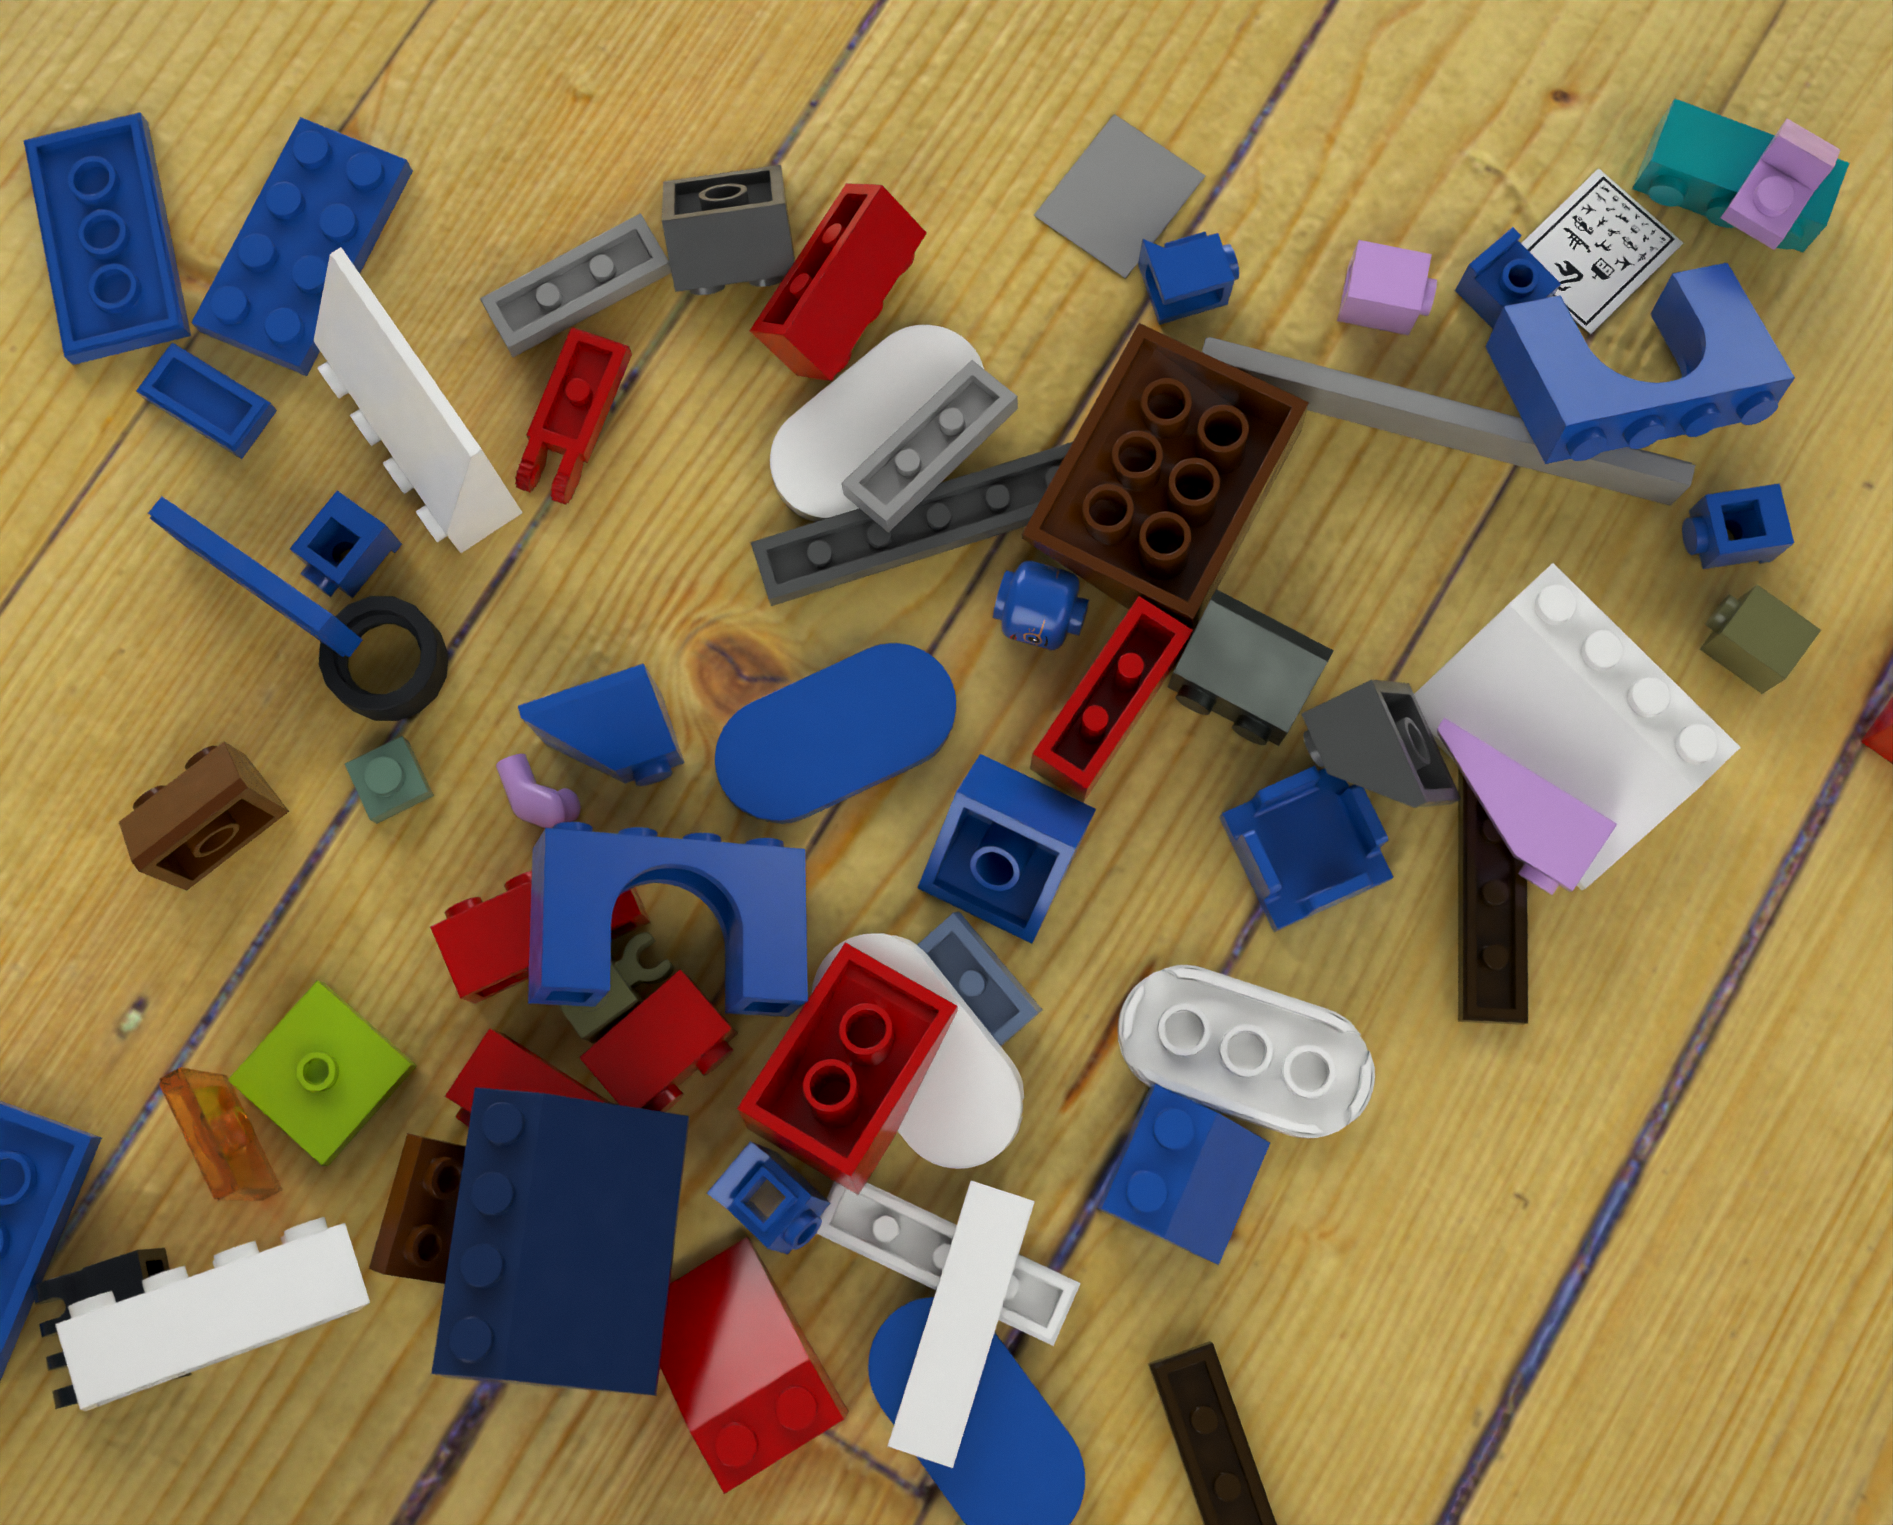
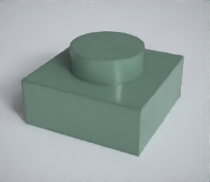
M403 736L345 763V767L369 819L376 824L434 796L409 741Z

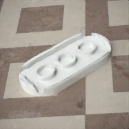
M915 325L900 329L882 340L802 406L780 427L771 447V473L776 490L783 502L800 517L815 522L859 509V507L844 496L841 483L971 360L984 369L982 361L972 345L954 331L940 326Z
M885 933L858 935L845 940L833 948L817 970L812 992L846 942L958 1006V1011L898 1129V1132L907 1144L927 1161L953 1169L976 1167L1000 1154L1014 1140L1020 1128L1024 1099L1023 1081L1013 1061L930 957L912 941Z
M1176 965L1153 972L1132 989L1120 1011L1118 1019L1120 1050L1126 1064L1140 1081L1149 1087L1157 1084L1211 1110L1297 1138H1319L1338 1132L1362 1114L1373 1092L1375 1066L1370 1050H1367L1366 1044L1360 1037L1361 1034L1345 1017L1329 1009L1202 967Z

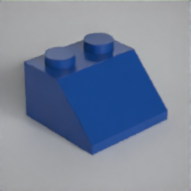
M980 754L955 793L917 888L1032 944L1077 853L1096 809Z
M1155 1084L1149 1088L1097 1209L1219 1265L1270 1142L1218 1112Z

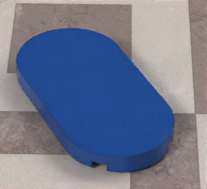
M888 643L863 650L757 699L738 710L722 729L716 745L715 768L720 785L736 808L756 819L766 820V822L788 824L808 818L917 767L934 757L943 747L953 728L956 713L954 686L944 667L929 653L917 647L900 643Z
M934 1297L918 1298L896 1309L877 1331L870 1349L868 1371L871 1388L877 1402L893 1425L897 1418ZM994 1332L953 1468L918 1456L916 1457L966 1525H1070L1081 1506L1085 1490V1469L1080 1451L1069 1431L996 1332Z

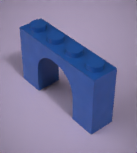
M1728 263L1672 273L1650 313L1681 371L1682 378L1669 382L1653 383L1638 381L1623 376L1602 363L1588 347L1561 295L1503 307L1485 348L1545 464L1568 459L1584 461L1593 458L1601 452L1624 447L1641 449L1655 443L1657 440L1685 434L1688 437H1697L1714 428L1737 423L1753 425L1767 419L1777 410L1779 401L1795 377Z
M563 822L554 825L552 828H545L534 845L532 851L528 1003L595 1007L610 991L611 920L615 902L621 894L629 889L651 883L670 884L693 893L710 908L717 918L725 943V1014L789 1017L808 1001L805 849L784 847L783 841L774 838H756L747 841L745 844L722 842L719 835L712 833H692L685 835L682 839L658 837L657 831L643 827L622 829L618 834L593 832L592 826L581 822Z

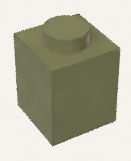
M1756 585L1738 600L1729 594L1718 605L1705 623L1713 632L1700 650L1763 694L1788 677L1821 629L1759 585Z

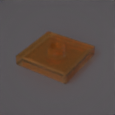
M180 1067L159 1079L161 1082L159 1086L214 1200L263 1201L283 1190L232 1084L228 1081L227 1075Z

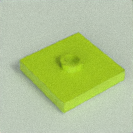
M317 980L230 1076L228 1081L320 1165L329 1166L417 1065L324 982Z

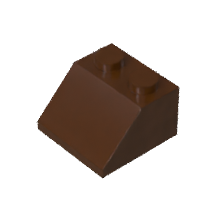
M225 741L219 746H209L193 755L185 765V772L168 785L154 787L142 794L133 804L134 811L119 821L131 862L139 872L187 891L289 812L249 758Z

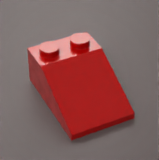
M845 942L737 1107V1110L748 1130L859 1195L894 1139L958 1011V1006Z
M749 1236L670 1284L660 1368L689 1432L724 1494L845 1419L849 1411Z

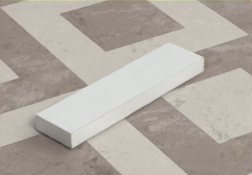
M834 1181L827 1196V1200L831 1204L820 1215L822 1224L817 1234L937 1290L957 1225L867 1182L860 1194L857 1195ZM1018 1254L998 1320L1054 1346L1081 1283Z
M970 1181L888 1447L953 1468L1035 1201Z

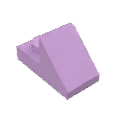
M1786 119L1721 216V219L1775 250L1798 218L1814 191L1834 168L1840 149L1791 120Z

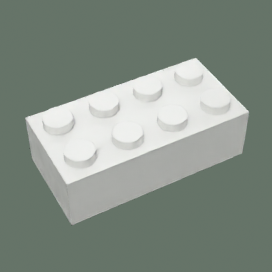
M325 1217L311 1220L285 1230L284 1236L280 1237L282 1245L259 1252L256 1241L249 1242L214 1255L215 1260L212 1261L214 1269L188 1277L185 1266H181L142 1280L143 1294L116 1303L113 1292L110 1291L68 1306L71 1319L55 1325L80 1410L88 1411L361 1310L370 1303L345 1223L328 1228Z

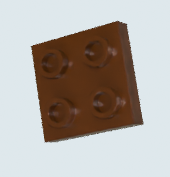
M407 1133L369 1266L370 1270L384 1275L445 1284L466 1149L465 1145Z

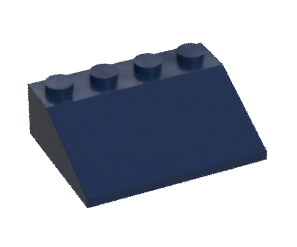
M475 1087L431 1374L452 1379L657 1396L689 1116L546 1093Z

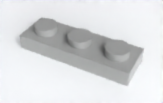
M640 213L483 296L480 300L512 357H515L671 273L670 262Z
M971 360L841 483L844 496L889 533L1018 409L1017 395Z

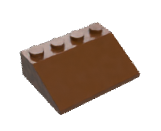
M1139 323L1024 529L1022 539L1127 609H1130L1138 596L1192 629L1193 635L1207 605L1219 587L1302 431L1309 402Z

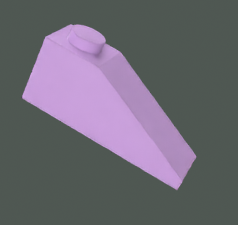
M1444 718L1437 728V734L1512 856L1524 863L1518 874L1551 895L1554 894L1558 886L1563 887L1569 892L1573 891L1617 826V823Z

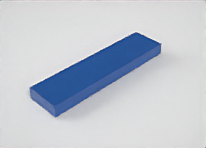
M163 496L160 497L148 512L153 522L185 547L342 657L345 655L350 657L363 641L333 614Z

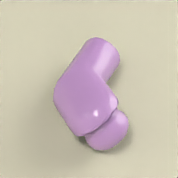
M525 754L509 756L496 764L511 808L521 820L543 828H552L558 823L573 822L578 818L581 809L578 796L567 788L556 791L555 789L537 784Z

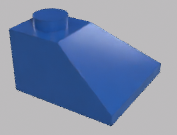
M644 663L518 705L522 720L546 746L623 783L635 780L637 786L654 784L670 777L673 774L672 767L685 763L663 695Z

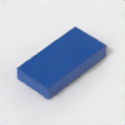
M174 343L170 344L136 390L138 394L151 404L240 459H243L277 412L270 402Z

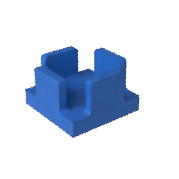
M1313 766L1257 791L1250 801L1222 813L1219 817L1273 932H1277L1394 878L1381 852V847L1388 842V836L1365 789L1355 784L1349 786L1347 781L1327 774L1325 768L1317 770V767Z

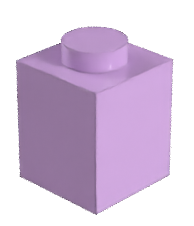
M1358 240L1347 268L1337 321L1409 335L1418 316H1428L1433 305L1437 279L1427 278L1432 254Z

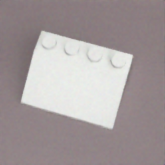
M341 247L332 252L329 256L314 335V343L327 362L317 368L339 399L349 393L360 409L350 414V417L369 444L373 446L382 440L392 455L391 458L383 462V465L401 491L406 494L415 488L425 503L416 513L437 543L448 536L459 552L463 553L523 512L481 447Z
M1554 563L1514 598L1414 694L1435 742L1452 760L1453 758L1437 734V728L1444 718L1617 823V826L1577 884L1581 890L1586 889L1691 796L1741 748Z

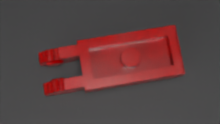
M574 327L570 328L526 434L529 441L516 471V488L530 493L534 490L541 478L546 465L547 453L550 450L564 455L552 482L551 500L565 505L569 503L580 481L583 462L588 463L631 359L632 352L629 346Z

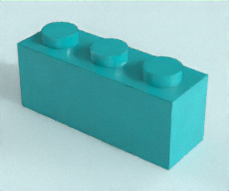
M1674 98L1654 130L1632 189L1649 195L1658 204L1671 207L1679 206L1706 216L1711 223L1717 226L1734 228L1733 225L1721 219V216L1775 135ZM1837 158L1832 171L1814 191L1798 218L1776 248L1794 249L1803 253L1823 231L1829 221L1849 162Z

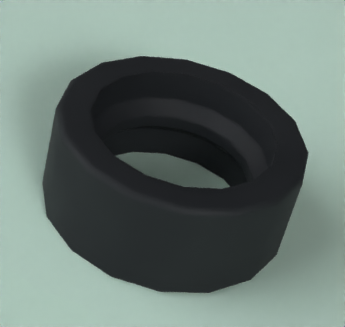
M369 596L348 604L335 616L360 638L368 630L383 624L401 626L412 633L421 651L420 663L413 677L400 689L387 694H372L361 689L352 680L348 668L349 657L346 655L342 657L320 641L318 664L325 684L352 711L374 721H399L420 713L438 696L447 677L448 651L439 630L415 605L394 596Z

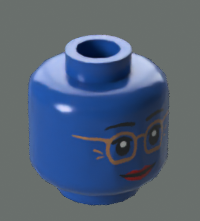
M1025 561L1018 566L1016 572L1006 570L998 591L993 618L1002 621V632L1007 638L1047 650H1056L1063 645L1068 633L1080 636L1090 600L1078 597L1080 584L1076 574L1038 562Z

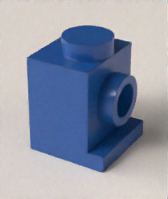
M1514 227L1468 265L1455 289L1492 329H1494L1504 306L1553 297L1561 285L1519 242L1521 234Z
M1780 483L1707 494L1689 510L1690 517L1685 518L1682 526L1684 546L1690 555L1699 554L1702 569L1759 561V564L1772 562L1794 544ZM1727 529L1733 534L1734 540L1729 541Z
M337 490L291 546L290 550L306 564L300 575L329 597L339 588L353 598L389 552L392 551L395 554L402 543L384 523ZM351 549L339 564L341 554L344 551Z

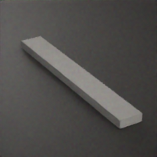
M1212 337L1205 338L1202 349L1203 353L1309 402L1307 410L1670 506L1692 483L1695 465H1692L1691 462L1641 449H1631L1630 447L1601 452L1593 458L1584 461L1568 459L1545 464L1522 418Z

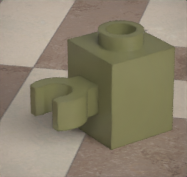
M643 932L634 936L626 945L623 958L618 962L611 954L610 991L595 1007L558 1005L581 1039L595 1044L644 1001L635 989L641 983H660L667 979L674 971L675 967L668 959L660 962L658 966L652 969H645L641 966L640 955L642 951L656 941L649 932Z

